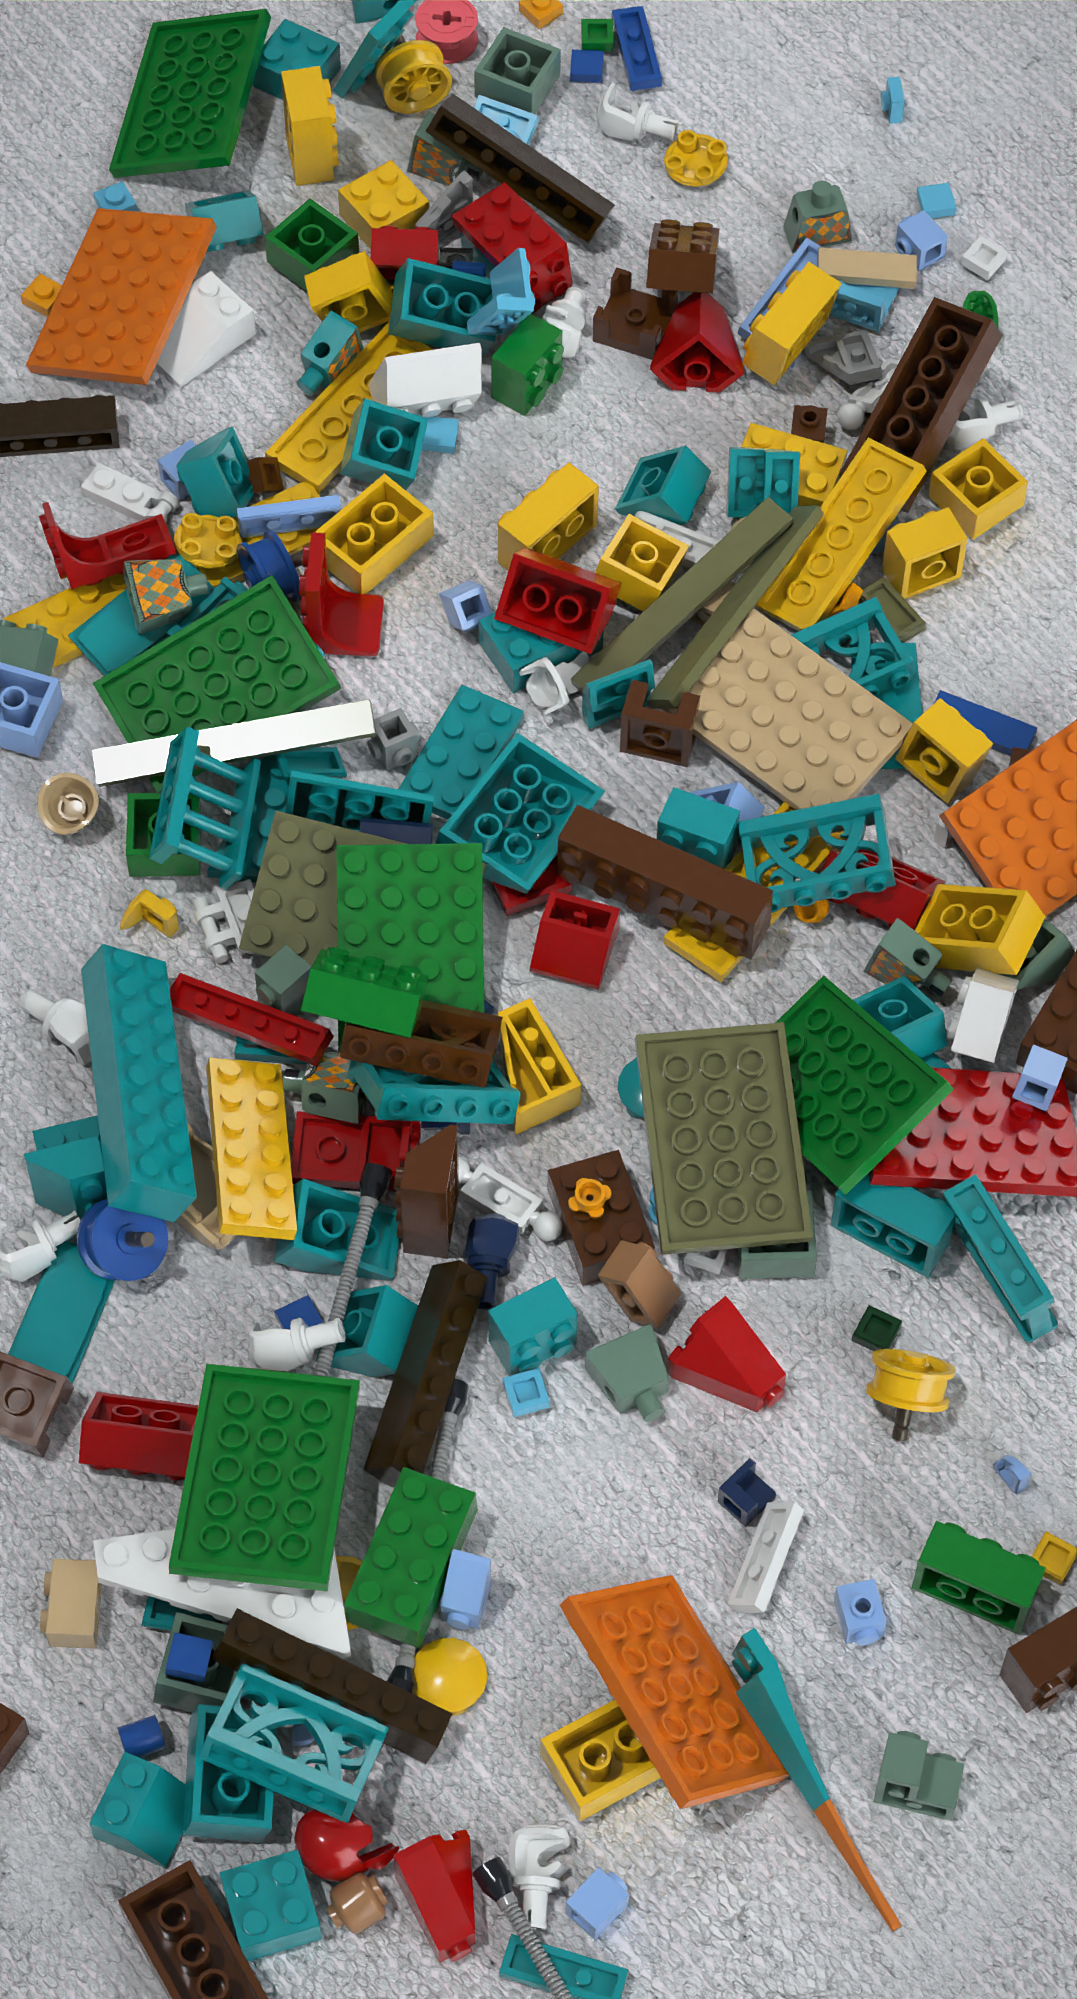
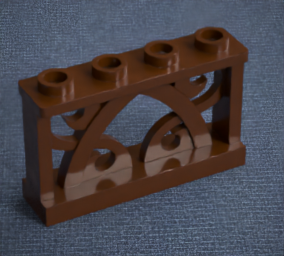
M423 1000L419 1019L410 1038L347 1022L344 1027L340 1057L483 1088L487 1084L493 1058L497 1050L503 1017Z

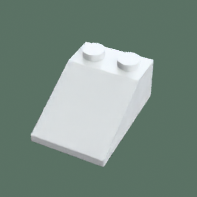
M209 271L192 283L156 367L179 388L183 387L256 335L254 310L212 271Z

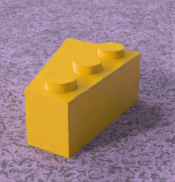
M531 998L498 1012V1016L503 1017L499 1043L505 1078L512 1088H517L521 1093L513 1122L515 1135L580 1106L581 1083Z

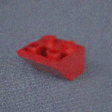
M382 226L380 228H372L370 259L386 280H395V274L407 258L437 266L440 265L438 230H431L428 227L398 229L395 226Z
M551 890L540 920L530 971L599 990L620 930L621 908Z

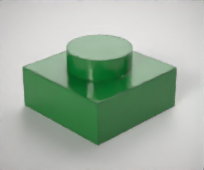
M581 19V49L613 52V19Z

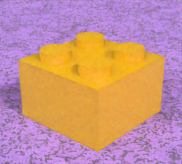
M392 159L338 189L339 215L352 229L358 232V236L370 250L372 228L395 226L398 229H414L418 220L430 208L429 200Z
M365 251L351 255L344 260L327 267H322L304 276L310 306L322 322L328 313L333 311L358 326L359 333L390 321L393 298L391 286Z
M982 438L932 472L928 496L941 509L949 507L962 530L974 540L1024 506L1028 481Z
M949 507L939 511L927 512L921 518L908 523L896 524L890 530H887L882 571L889 583L904 599L958 579L962 575L968 538Z
M628 514L600 558L595 573L622 582L617 598L644 611L669 588L680 570L689 545Z
M940 698L914 721L895 759L944 802L949 804L974 780L994 743L981 730L976 729L964 719L954 707L949 706Z

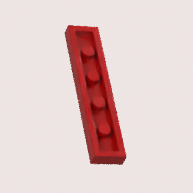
M179 973L170 988L172 1012L314 1066L317 1065L334 1037L329 1028Z

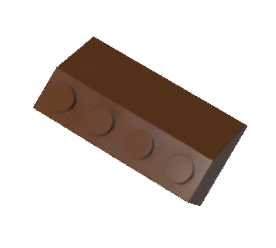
M457 1125L447 1126L406 1153L404 1167H397L394 1189L396 1190L395 1206H397L396 1222H398L397 1238L403 1239V1253L448 1259L459 1196Z

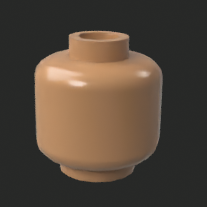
M360 1872L355 1873L354 1876L341 1881L330 1889L329 1895L332 1904L326 1907L338 1929L345 1925L351 1933L358 1934L385 1917V1905L389 1904V1900L374 1875L367 1877L364 1873Z

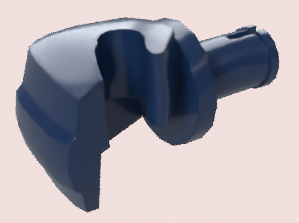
M497 1213L472 1219L467 1229L465 1250H463L464 1262L488 1277L478 1305V1309L484 1310L496 1307L498 1278L507 1276L510 1273L509 1261L516 1250L519 1235L518 1223Z

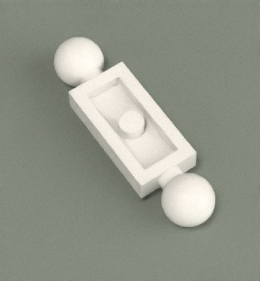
M907 344L903 348L901 352V358L909 344ZM889 358L881 366L882 378L863 383L848 397L849 403L843 405L837 415L838 422L843 428L847 430L857 429L864 421V413L873 412L900 360Z
M458 1156L459 1185L464 1184L460 1190L461 1198L488 1214L497 1213L504 1215L507 1219L518 1223L519 1233L521 1234L530 1224L533 1226L535 1235L543 1241H553L561 1235L563 1230L561 1218L553 1212L539 1213L543 1206L541 1198L482 1163L479 1164L474 1172H471L468 1162L463 1157Z

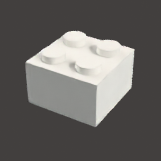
M978 968L972 978L966 976L957 1000V1004L963 1005L962 1012L956 1011L947 1036L948 1039L954 1040L951 1051L994 1063L1001 1047L1019 980Z

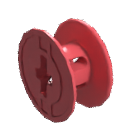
M425 0L418 7L415 14L416 27L418 28L416 40H425L436 44L443 54L444 64L458 63L467 59L475 52L479 42L476 30L478 14L471 2L468 0Z

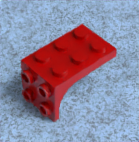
M505 182L452 215L453 225L495 267L517 248H525L526 258L530 263L529 279L531 292H533L535 297L534 311L532 313L537 312L542 306L556 297L565 294L566 290L572 286L567 243Z
M49 502L42 504L45 514L40 515L39 519L47 543L52 552L60 578H68L71 589L83 585H96L106 577L123 574L124 562L166 560L170 555L176 554L162 514L95 537L80 538L66 533L59 527L54 519Z
M311 532L310 546L303 547L302 565L305 567L304 575H300L299 596H302L301 616H303V626L313 642L325 654L378 655L384 608L383 597L380 595L353 593L336 586L328 576L325 533Z
M297 1111L291 1159L292 1183L297 1184L302 1179H306L327 1187L360 1189L359 1181L364 1164L377 1163L392 1170L393 1173L388 1191H396L394 1189L397 1167H404L406 1153L420 1145L421 1123L420 1121L378 1120L376 1116H361L357 1124Z

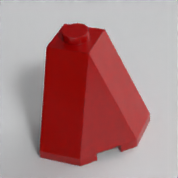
M693 292L676 305L651 362L650 370L672 390L686 391V387L706 388V392H721L744 375V367L724 307L709 293Z
M726 1296L695 1321L689 1329L691 1334L685 1341L686 1347L683 1349L681 1346H676L668 1357L667 1374L671 1378L756 1413L765 1405L771 1407L776 1404L785 1393L786 1373Z
M467 1830L454 1832L452 1834L453 1840L447 1841L442 1838L441 1834L428 1836L393 1854L395 1879L439 1963L448 1958L451 1962L465 1957L472 1951L471 1946L476 1944L470 1835Z

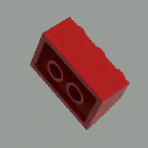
M523 548L513 554L494 619L591 654L612 615L622 582L537 551Z
M833 848L830 851L823 870L836 859L842 849ZM870 850L858 851V853L867 857L869 864L862 862L858 864L857 869L877 865L879 857ZM891 857L896 882L895 886L887 887L881 892L865 891L851 894V896L845 899H827L836 904L847 903L855 907V911L866 918H880L888 922L889 928L899 918L915 931L937 885L944 884L945 881Z
M96 1392L82 1419L78 1463L88 1464L96 1470L118 1468L125 1469L134 1475L155 1473L165 1475L171 1480H184L199 1405Z

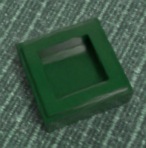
M868 1305L852 1335L851 1341L872 1351L890 1349L903 1321Z

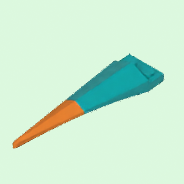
M753 1628L741 1636L732 1653L735 1658L732 1660V1664L736 1672L744 1681L749 1679L736 1694L893 1932L901 1927V1923L849 1837L828 1795L800 1730L777 1660L757 1630Z

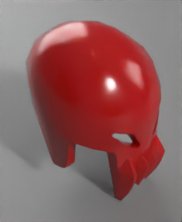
M310 1810L298 1821L294 1837L295 1850L298 1849L302 1864L309 1872L319 1878L333 1882L347 1880L354 1876L355 1873H364L369 1869H383L393 1859V1854L397 1853L400 1849L399 1846L392 1848L393 1844L389 1843L359 1856L357 1852L373 1840L372 1827L364 1824L353 1813L349 1822L345 1823L318 1810Z

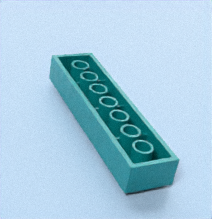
M102 944L81 968L108 1206L175 1222L197 1198L166 962Z

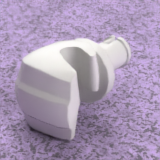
M612 83L605 90L599 102L596 117L606 135L634 141V139L641 140L648 132L669 138L672 141L675 139L679 120L653 114L651 103L646 101L641 104L640 109L637 103L632 101L629 114L618 109L619 96L616 94V84Z
M577 287L568 288L564 294V299L553 302L551 306L547 305L542 320L562 330L563 358H574L578 353L581 340L580 331L586 323V314L581 307L585 300V293Z
M985 398L976 399L974 409L967 406L964 407L945 443L952 449L960 450L972 446L982 438L987 441L989 437L994 436L996 425L1022 420V406L1018 405L1020 401L1013 399L1012 401L991 406Z
M32 989L25 993L20 1002L21 1010L44 1022L42 1026L43 1034L50 1039L57 1038L70 1047L75 1053L79 1064L85 1066L90 1063L91 1052L85 1004L68 998H62L53 1003Z
M74 1210L71 1214L46 1227L44 1224L40 1225L37 1219L30 1222L36 1234L18 1231L17 1236L25 1247L18 1251L11 1250L0 1240V1273L4 1277L22 1282L52 1265L51 1261L57 1259L54 1253L57 1250L56 1246L77 1236L81 1220L76 1211Z
M296 1318L291 1321V1330L276 1328L261 1330L257 1322L251 1326L248 1333V1354L252 1363L259 1369L289 1372L300 1368L305 1363L311 1362L314 1349L345 1342V1330L340 1318L310 1327L305 1324L302 1318Z
M557 1824L523 1826L510 1837L509 1871L512 1887L523 1892V1916L526 1917L525 1921L529 1922L528 1925H531V1930L536 1931V1928L539 1931L546 1930L548 1894L560 1890L561 1881L559 1879L569 1869L568 1866L559 1861L547 1866L548 1860L557 1852L568 1848L570 1842L567 1829Z

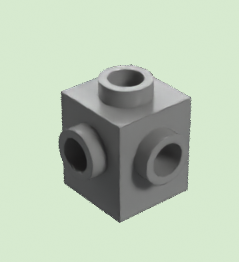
M402 708L374 719L377 736L371 737L367 744L372 757L375 760L380 759L386 770L395 766H404L418 757L417 742L421 741V737L416 725L408 720Z

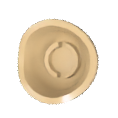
M61 773L49 778L42 785L37 800L38 813L42 822L50 831L60 835L73 834L87 827L95 818L99 805L98 793L95 787L87 779L75 773Z

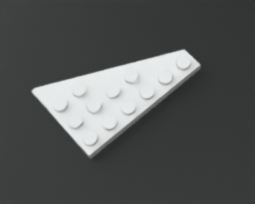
M175 1529L93 1540L98 1583L113 1588H125L131 1593L142 1597L145 1594L170 1602V1605L198 1614L212 1615L215 1619L227 1623L238 1608L320 1649L339 1654L340 1658L351 1657L335 1548L328 1591H318L169 1574V1561Z

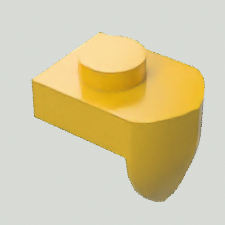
M146 889L141 890L131 900L120 922V929L126 930L144 919L169 939L179 930L176 907L164 897L159 899Z

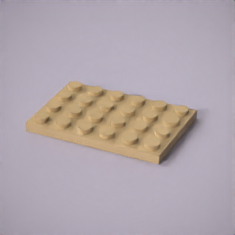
M754 608L688 692L701 695L699 710L693 726V734L795 810L854 799L902 746L913 725L912 722ZM679 705L677 708L662 709V711L677 714Z

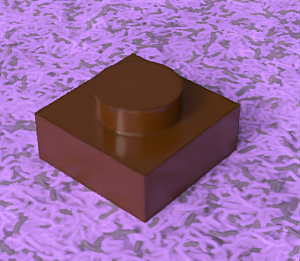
M256 457L247 460L249 480L253 486L254 494H273L284 491L277 457Z

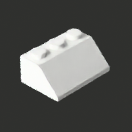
M480 343L385 357L368 384L372 400L415 415H422L425 418L434 417L442 411L453 410L455 413H461L471 409L481 395L482 349Z

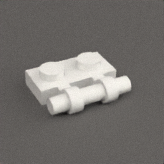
M250 879L233 884L226 890L222 888L217 889L216 894L219 901L217 903L209 905L207 898L204 896L198 897L193 901L196 910L194 913L197 925L203 928L206 936L204 940L208 953L213 954L216 963H224L229 959L226 948L233 944L236 945L239 956L246 954L239 951V945L254 893ZM225 917L229 929L219 932L216 921Z

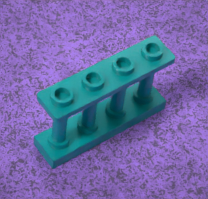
M187 726L170 742L149 859L162 864L172 854H177L178 852L221 870L219 887L226 890L235 881H240L247 869V862L244 860L246 850L252 840V832L249 830L251 820L257 810V804L254 803L256 791L262 781V775L259 774L261 760L253 758L244 768L239 769L202 753L197 746L199 731ZM193 765H197L235 782L234 797L195 781V777L192 775ZM188 794L231 811L229 826L190 810V806L187 804ZM183 823L225 840L224 856L184 839V834H182Z

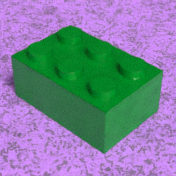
M328 947L327 950H320L310 968L301 1011L410 1038L420 1016L429 976L421 974V970L416 967L401 965L399 968L385 965V961L377 957L365 956L361 959L349 956V952L344 949Z
M936 1521L918 1560L911 1589L1020 1635L1037 1597L1046 1567L1039 1565V1562L1029 1555H1015L1004 1550L998 1542L992 1539H978L971 1536L957 1524L950 1522L943 1524Z

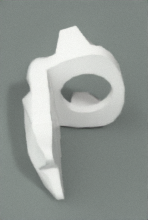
M581 652L574 661L568 664L562 662L554 667L551 661L544 657L520 670V676L531 673L530 677L526 680V690L535 706L540 709H546L540 713L541 716L569 703L568 696L579 691L572 684L571 678L588 663L589 656L586 652Z

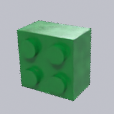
M309 198L265 236L266 259L270 265L307 291L305 275L359 253L358 232Z
M533 314L528 315L522 320L491 357V398L523 416H526L533 406L537 407L542 402L545 391L551 384L555 385L560 380L564 371L562 366V354L564 352L562 330Z
M127 793L126 859L129 877L201 876V861L180 852L172 854L162 864L149 859L161 793ZM188 794L187 804L190 806V810L202 814L200 798ZM183 823L182 834H184V839L201 846L202 830Z

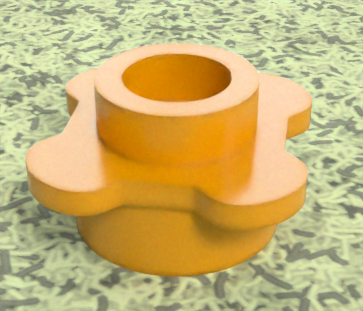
M581 1178L576 1182L575 1195L569 1198L568 1206L574 1212L583 1211L588 1213L593 1219L600 1218L604 1214L603 1206L605 1201L611 1198V1189L607 1185H602L597 1180ZM587 1196H592V1197H593V1200H592V1201H588V1200L586 1199V1197H587Z

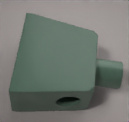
M651 1324L585 1352V1369L619 1413H624L637 1407L643 1420L650 1422L659 1418L665 1412L658 1397L668 1392L669 1379Z

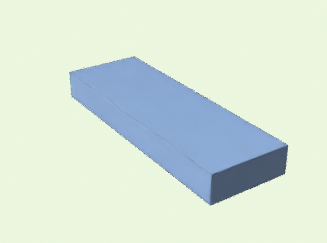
M339 495L237 508L241 538L262 536L264 532L269 530L277 534L320 528L341 510Z

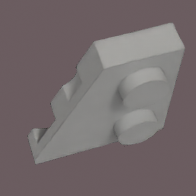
M461 172L418 220L415 227H428L431 230H438L439 242L457 231L458 229L453 225L452 215L473 202V178L467 172Z
M867 330L811 341L805 347L806 357L849 385L867 383L871 380L882 378V368Z

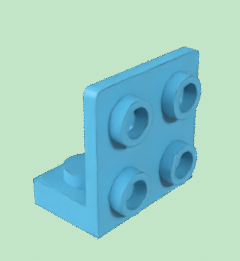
M517 248L490 272L493 299L480 308L467 321L468 334L504 336L534 311L535 297L533 292H531L529 279L530 263L526 258L525 248Z
M839 281L842 284L829 316L879 332L900 288L847 284Z

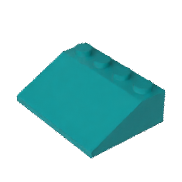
M517 733L440 829L435 844L482 843V863H486L483 878L527 894L557 856L558 837L576 806L579 805L592 810L604 795L605 790Z
M291 770L285 813L360 832L361 818L429 823L434 796Z

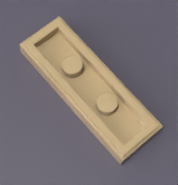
M818 248L817 267L838 281L847 284L915 289L917 255Z

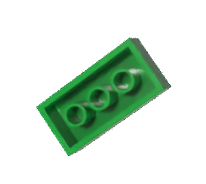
M403 1467L344 1603L346 1621L348 1623L420 1648L444 1591L453 1549L461 1551L478 1511L476 1492Z

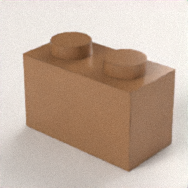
M621 1240L597 1276L631 1322L642 1325L651 1324L652 1327L659 1329L682 1293L673 1282V1275L657 1259V1253L652 1247L642 1242L634 1244Z

